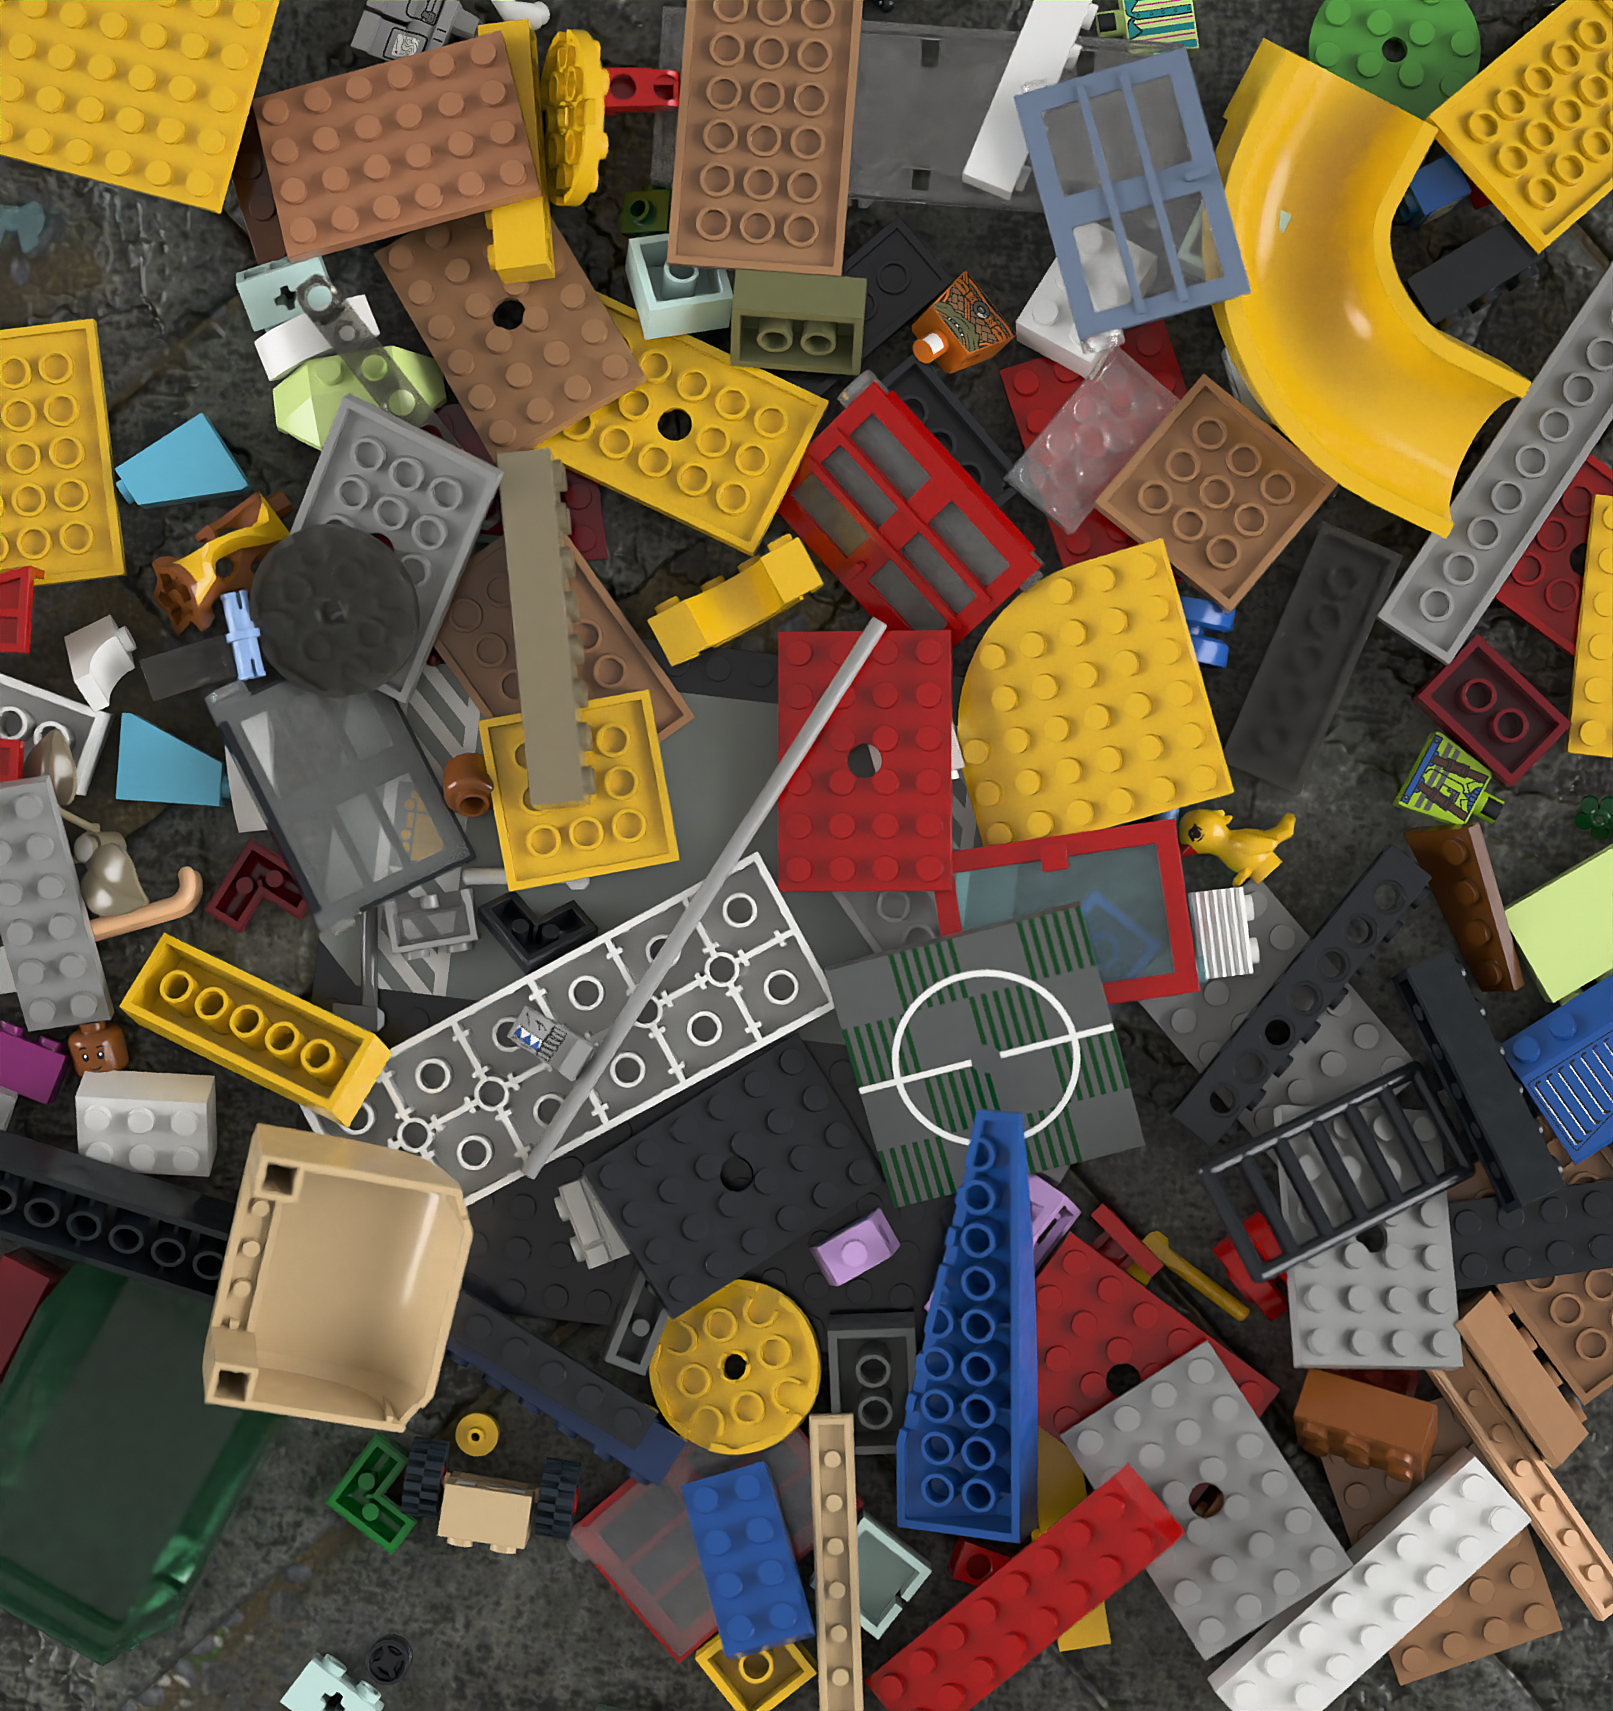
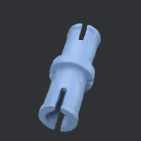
M248 590L220 595L229 631L225 635L227 644H232L238 671V681L266 676L257 638L261 637L260 629L254 627L248 600Z

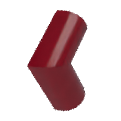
M249 838L204 909L205 912L239 933L244 931L264 898L297 919L302 920L309 910L282 857L253 838ZM319 881L320 884H321V886H322V888H323V887H324V883H322L321 881Z

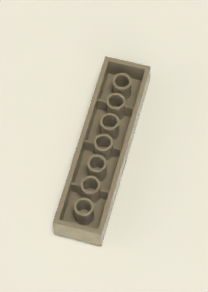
M550 448L497 453L498 469L504 471L500 481V493L531 806L537 810L590 805V795L597 794L595 769L591 765L587 766L585 752L593 751L591 727L587 725V721L582 722L581 708H588L589 703L586 681L583 682V678H578L577 665L584 664V650L582 638H579V635L574 634L573 622L580 621L578 596L575 595L574 590H569L568 578H576L574 554L570 551V546L565 547L564 535L572 534L569 508L566 509V503H561L560 492L567 491L565 465H562L561 459L554 457Z

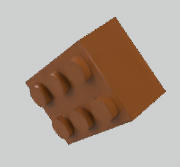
M1309 1368L1294 1412L1297 1443L1303 1445L1302 1448L1305 1451L1321 1457H1326L1328 1453L1342 1457L1347 1464L1358 1469L1367 1470L1370 1466L1387 1471L1386 1474L1389 1477L1401 1482H1411L1412 1479L1420 1482L1424 1481L1438 1437L1437 1405L1315 1368Z

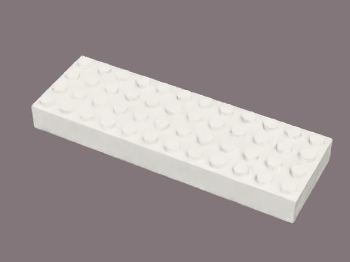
M758 851L735 864L545 1164L835 1008L826 976ZM705 880L391 1048L392 1054L348 1128L300 1105L312 1130L317 1134L379 1145L408 1152L426 1159L445 1170L461 1186L466 1206L524 1176L525 1174L520 1171L521 1167ZM525 1006L534 1009L550 1020H555L595 1045L594 1050L574 1081L569 1080L560 1074L558 1070L507 1037V1034Z

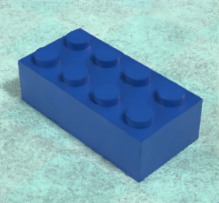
M762 1461L680 1485L725 1656L735 1660L816 1636L771 1467Z

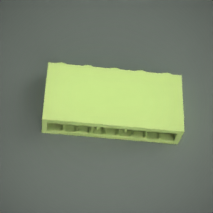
M1612 843L1503 907L1516 953L1545 1002L1554 1003L1559 1001L1562 1006L1583 993L1581 989L1583 985L1594 979L1599 983L1613 974Z

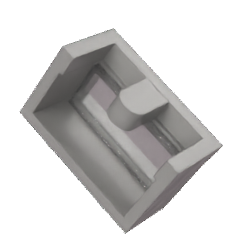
M473 888L384 903L392 954L404 953L405 961L429 957V948L446 945L447 953L473 949L472 941L481 939Z

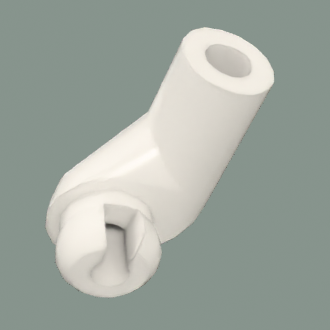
M491 0L504 22L529 19L533 30H538L549 21V9L542 2H535L533 4L517 2L516 0Z

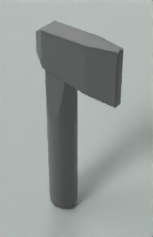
M376 906L360 914L361 1006L333 1003V1015L371 1033L379 1032L385 1026V1013L378 1008V908Z

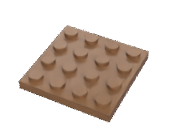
M1203 374L1095 500L1093 507L1139 544L1163 539L1172 571L1208 600L1215 602L1223 612L1229 615L1339 483L1316 466L1298 448Z

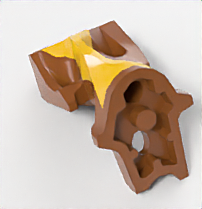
M258 491L221 518L208 524L195 536L199 543L204 542L206 545L194 553L177 558L165 556L153 561L152 566L157 576V584L152 598L167 613L172 622L173 631L177 636L185 633L194 624L201 632L208 629L215 619L212 605L220 599V595L248 590L249 598L270 586L290 534L281 520L289 516L293 511L291 502L282 491L263 497L260 491ZM226 529L235 530L218 538V534ZM220 559H228L232 564V573L228 577H220L216 572V563ZM261 562L266 565L267 571L264 574L257 575L251 571V565Z

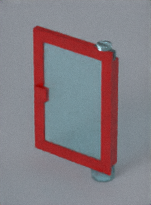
M1175 818L953 851V891H934L940 936L1080 901L1108 1006L1200 992L1199 983L1208 982L1204 956L1195 957Z

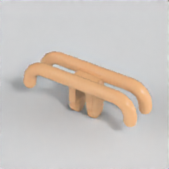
M184 866L178 872L180 886L175 895L148 903L142 908L125 915H99V918L90 920L95 942L181 918L191 913L200 903L203 894V881L200 873L189 866Z

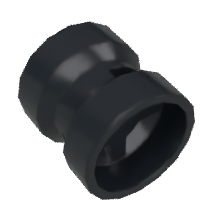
M388 1634L379 1638L372 1646L366 1658V1670L369 1676L376 1683L382 1685H393L401 1681L413 1660V1650L410 1643L404 1637L396 1634Z

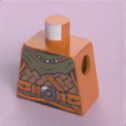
M967 271L963 272L912 324V332L918 338L913 343V352L916 358L925 364L935 360L941 369L948 374L991 359L1016 336L1013 329Z

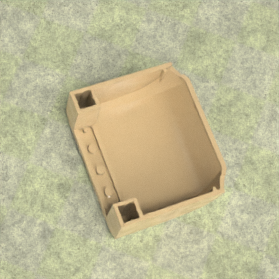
M258 1123L251 1140L206 1338L202 1364L205 1402L403 1433L406 1429L405 1424L420 1407L424 1408L434 1396L470 1249L473 1231L461 1186L445 1170L426 1159L408 1152L346 1138Z

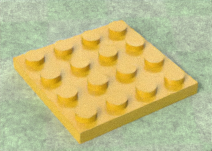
M649 689L588 700L589 707L581 708L582 722L587 721V725H590L593 751L585 752L587 766L591 765L595 769L597 794L590 795V805L546 810H537L532 807L522 713L478 721L487 774H489L494 784L491 796L509 892L680 861Z

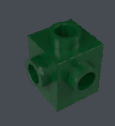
M646 185L642 187V191L625 192L624 206L619 215L621 234L628 239L669 233L672 189L656 185Z

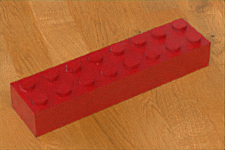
M1127 1463L879 1667L865 1680V1683L888 1711H968L1168 1550L1185 1531L1131 1465Z

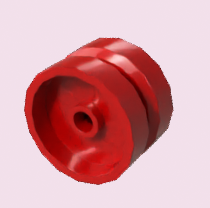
M1255 1211L1242 1222L1262 1262L1282 1253L1265 1218L1258 1211ZM1228 1235L1211 1248L1214 1255L1227 1269L1225 1274L1247 1301L1250 1304L1254 1302L1272 1323L1289 1310L1288 1300L1276 1286L1281 1280L1288 1288L1287 1271L1264 1283L1257 1284L1251 1280Z

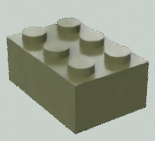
M736 269L731 310L730 366L860 376L867 278Z

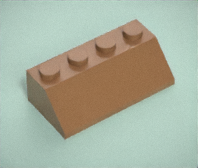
M1483 1286L1457 1304L1459 1321L1454 1325L1460 1332L1461 1342L1538 1455L1552 1469H1556L1589 1434L1582 1425V1422L1587 1417L1573 1398L1566 1401L1557 1388L1563 1383L1548 1362L1541 1365L1533 1353L1538 1346L1525 1327L1522 1326L1518 1330L1508 1317L1514 1311L1502 1293L1498 1290L1492 1294L1489 1289Z

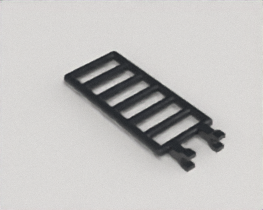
M1411 1061L1225 1151L1198 1166L1197 1175L1253 1282L1257 1284L1264 1283L1475 1175L1476 1167L1469 1155L1475 1152V1149L1468 1136L1460 1138L1437 1092L1445 1089L1438 1073L1428 1077L1420 1062ZM1410 1081L1415 1087L1455 1164V1167L1439 1175L1436 1174L1393 1092V1089ZM1375 1098L1380 1102L1421 1181V1184L1405 1192H1402L1358 1107ZM1342 1114L1387 1201L1369 1210L1323 1124ZM1307 1131L1352 1216L1351 1219L1335 1227L1332 1226L1289 1143V1140ZM1272 1148L1317 1233V1236L1299 1245L1254 1160V1157ZM1235 1166H1238L1282 1251L1281 1254L1265 1262L1261 1261L1218 1177L1219 1174Z

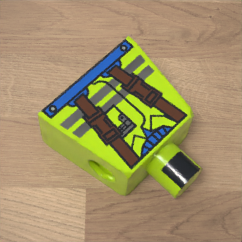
M1436 731L1430 733L1392 805L1448 825L1467 823L1471 814L1493 824L1498 818L1505 802L1484 791L1492 777V773L1449 738Z

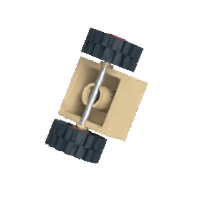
M414 1437L405 1473L401 1505L402 1514L437 1519L443 1497L437 1536L448 1537L447 1543L455 1546L472 1547L473 1541L490 1544V1550L495 1552L515 1554L516 1548L524 1549L531 1535L535 1504L538 1503L534 1535L569 1540L574 1515L577 1510L582 1462L547 1457L541 1488L538 1487L539 1484L459 1471H453L451 1475V1473L446 1472L450 1451L449 1441Z

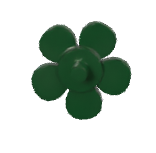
M1594 795L1583 797L1580 802L1582 811L1578 812L1575 816L1577 827L1582 830L1591 828L1590 834L1594 839H1607L1610 831H1613V797H1604L1600 805L1599 800Z

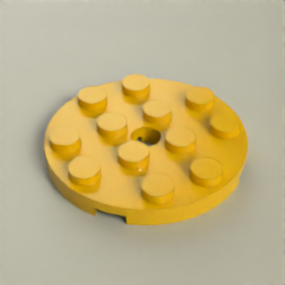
M567 29V32H558L551 42L544 62L540 88L542 111H546V133L544 139L549 199L557 206L577 207L585 201L589 193L596 192L599 159H605L608 152L607 134L603 133L604 96L607 95L609 89V74L607 69H601L599 41L593 40L585 30Z
M735 1279L676 1319L671 1320L668 1317L649 1364L653 1396L662 1415L670 1426L683 1438L689 1439L698 1446L711 1452L728 1455L747 1454L765 1450L791 1435L809 1414L818 1394L822 1373V1360L818 1339L803 1311L789 1297L777 1289L763 1283ZM733 1354L740 1355L747 1362L745 1372L740 1379L730 1378L725 1371V1362Z

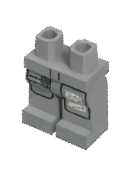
M368 0L366 6L370 12L364 10L351 43V48L358 57L381 64L453 44L455 37L462 40L478 37L477 25H483L479 18L465 11L460 1Z

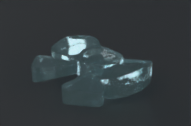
M32 201L22 207L3 206L0 204V250L6 229L12 232L18 230L22 252L24 253L30 252L39 245L40 240L37 235L40 234L44 225V211L40 203Z

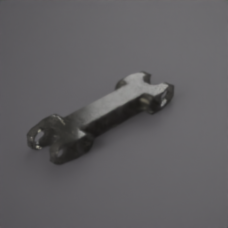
M315 273L296 288L298 304L382 410L419 429L424 425H434L440 429L443 441L465 451L331 280ZM317 286H325L332 294L331 304L324 310L317 311L312 309L308 303L309 292ZM348 325L354 329L353 339L346 341L341 338L340 329L343 326ZM371 355L381 356L387 363V373L378 381L369 380L362 372L364 360ZM398 390L410 392L415 399L414 409L407 415H397L390 408V397ZM497 491L494 496L496 502L495 512L485 518L482 530L488 531L503 519L501 496Z

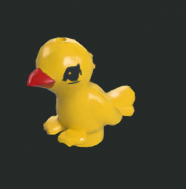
M1194 809L1187 812L1181 818L1178 824L1181 859L1195 854H1212L1219 857L1229 869L1238 873L1232 883L1234 887L1242 885L1248 877L1258 885L1282 863L1273 851L1279 843L1293 836L1296 821L1294 814L1287 812L1275 827L1267 830L1253 828L1229 830L1226 825L1231 822L1233 816H1225L1222 809Z

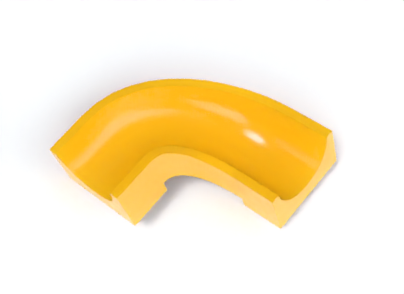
M1263 38L1223 115L1228 122L1214 152L1251 288V294L1211 305L1219 332L1233 364L1252 396L1270 420L1316 466L1340 485L1367 501L1447 539L1455 524L1450 515L1451 493L1459 467L1470 444L1491 414L1511 398H1524L1532 382L1504 362L1432 327L1409 298L1396 272L1390 247L1392 219L1439 128ZM1203 204L1201 221L1202 259L1206 281H1210L1224 276L1205 205ZM1281 210L1292 215L1284 233L1279 228Z

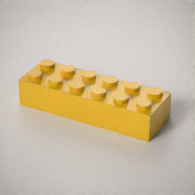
M163 933L119 1006L138 1025L346 1128L351 1124L392 1054L375 1034L166 933Z

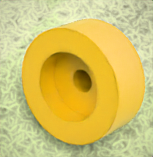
M471 1412L459 1422L455 1434L456 1442L459 1448L468 1455L477 1457L486 1455L494 1449L499 1440V1425L495 1418L486 1412ZM473 1433L479 1434L480 1438L474 1437Z

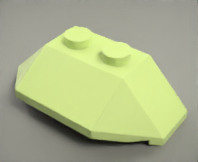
M392 345L306 360L273 389L278 431L290 434L299 441L320 451L323 450L342 398L349 393L415 427H419L436 408H441L447 402L444 375L435 359Z

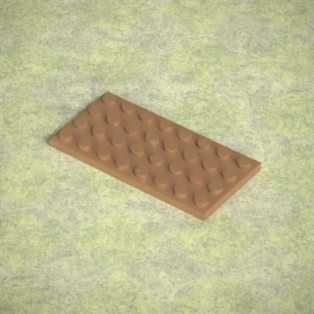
M687 0L667 266L730 271L749 269L842 277L863 0Z

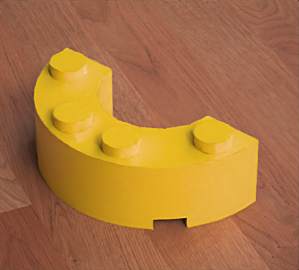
M790 533L767 545L770 551L768 554L762 557L760 554L738 565L737 568L740 573L725 581L723 575L718 576L700 586L703 592L701 594L684 599L681 602L678 596H675L656 606L657 615L647 621L671 666L699 656V652L710 647L714 649L742 635L804 599L803 594L809 591L813 593L821 588L824 583L800 538L793 539Z

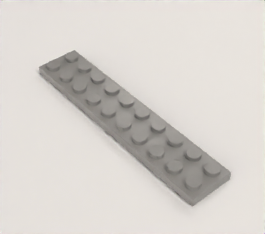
M1613 261L1532 380V384L1525 397L1520 398L1451 502L1450 515L1455 524L1447 539L1431 532L1375 616L1381 623L1444 665L1451 663L1613 419Z

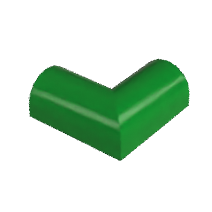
M377 1432L324 1503L392 1555L419 1519L416 1516L402 1514L401 1505L386 1494L387 1490L408 1464L409 1453L392 1438Z

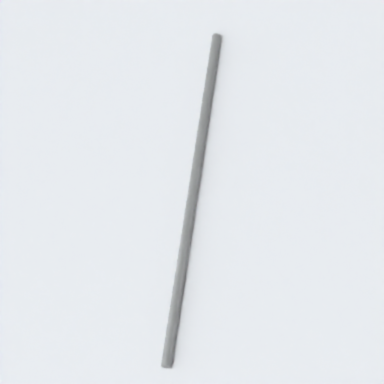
M874 617L870 620L521 1167L520 1171L526 1176L535 1180L884 633L887 625Z

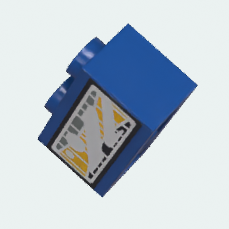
M1448 154L1417 170L1395 212L1402 223L1408 221L1413 230L1452 211L1465 200L1472 191L1457 162Z

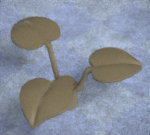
M51 730L28 754L24 762L22 778L50 775L61 817L87 830L75 841V855L72 856L74 864L83 863L88 870L80 886L81 895L86 906L92 912L101 916H120L136 911L147 905L149 900L140 886L132 859L126 852L124 837L116 831H100L99 823H90L60 807V805H68L74 800L77 791V773L70 748L61 730Z

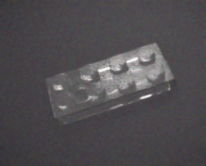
M1115 344L1109 348L1003 479L1068 535L1073 534L1095 507V500L1165 420L1180 400Z

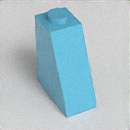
M203 413L198 414L115 468L121 480L116 482V486L129 504L136 501L144 509L244 495L254 490L214 425Z
M122 713L116 799L226 807V798L231 799L227 764L139 715Z

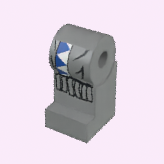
M528 1006L524 1007L507 1034V1037L558 1070L560 1074L571 1081L576 1079L595 1048L594 1044Z

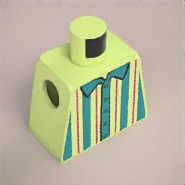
M1118 0L1119 10L1096 13L1099 39L1123 35L1126 56L1151 57L1186 47L1188 58L1196 57L1199 50L1192 0Z

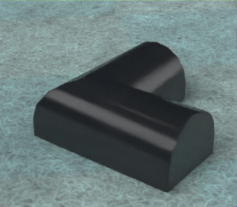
M516 891L507 892L478 907L479 920L526 975L596 939L598 936V927L575 900L539 918Z

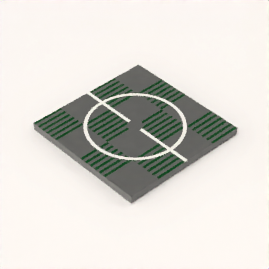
M1080 901L825 966V976L894 1209L958 1192V1188L963 1182L966 1170L964 1163L976 1114L979 1109L1021 1112L1023 1114L1028 1175L1146 1146Z

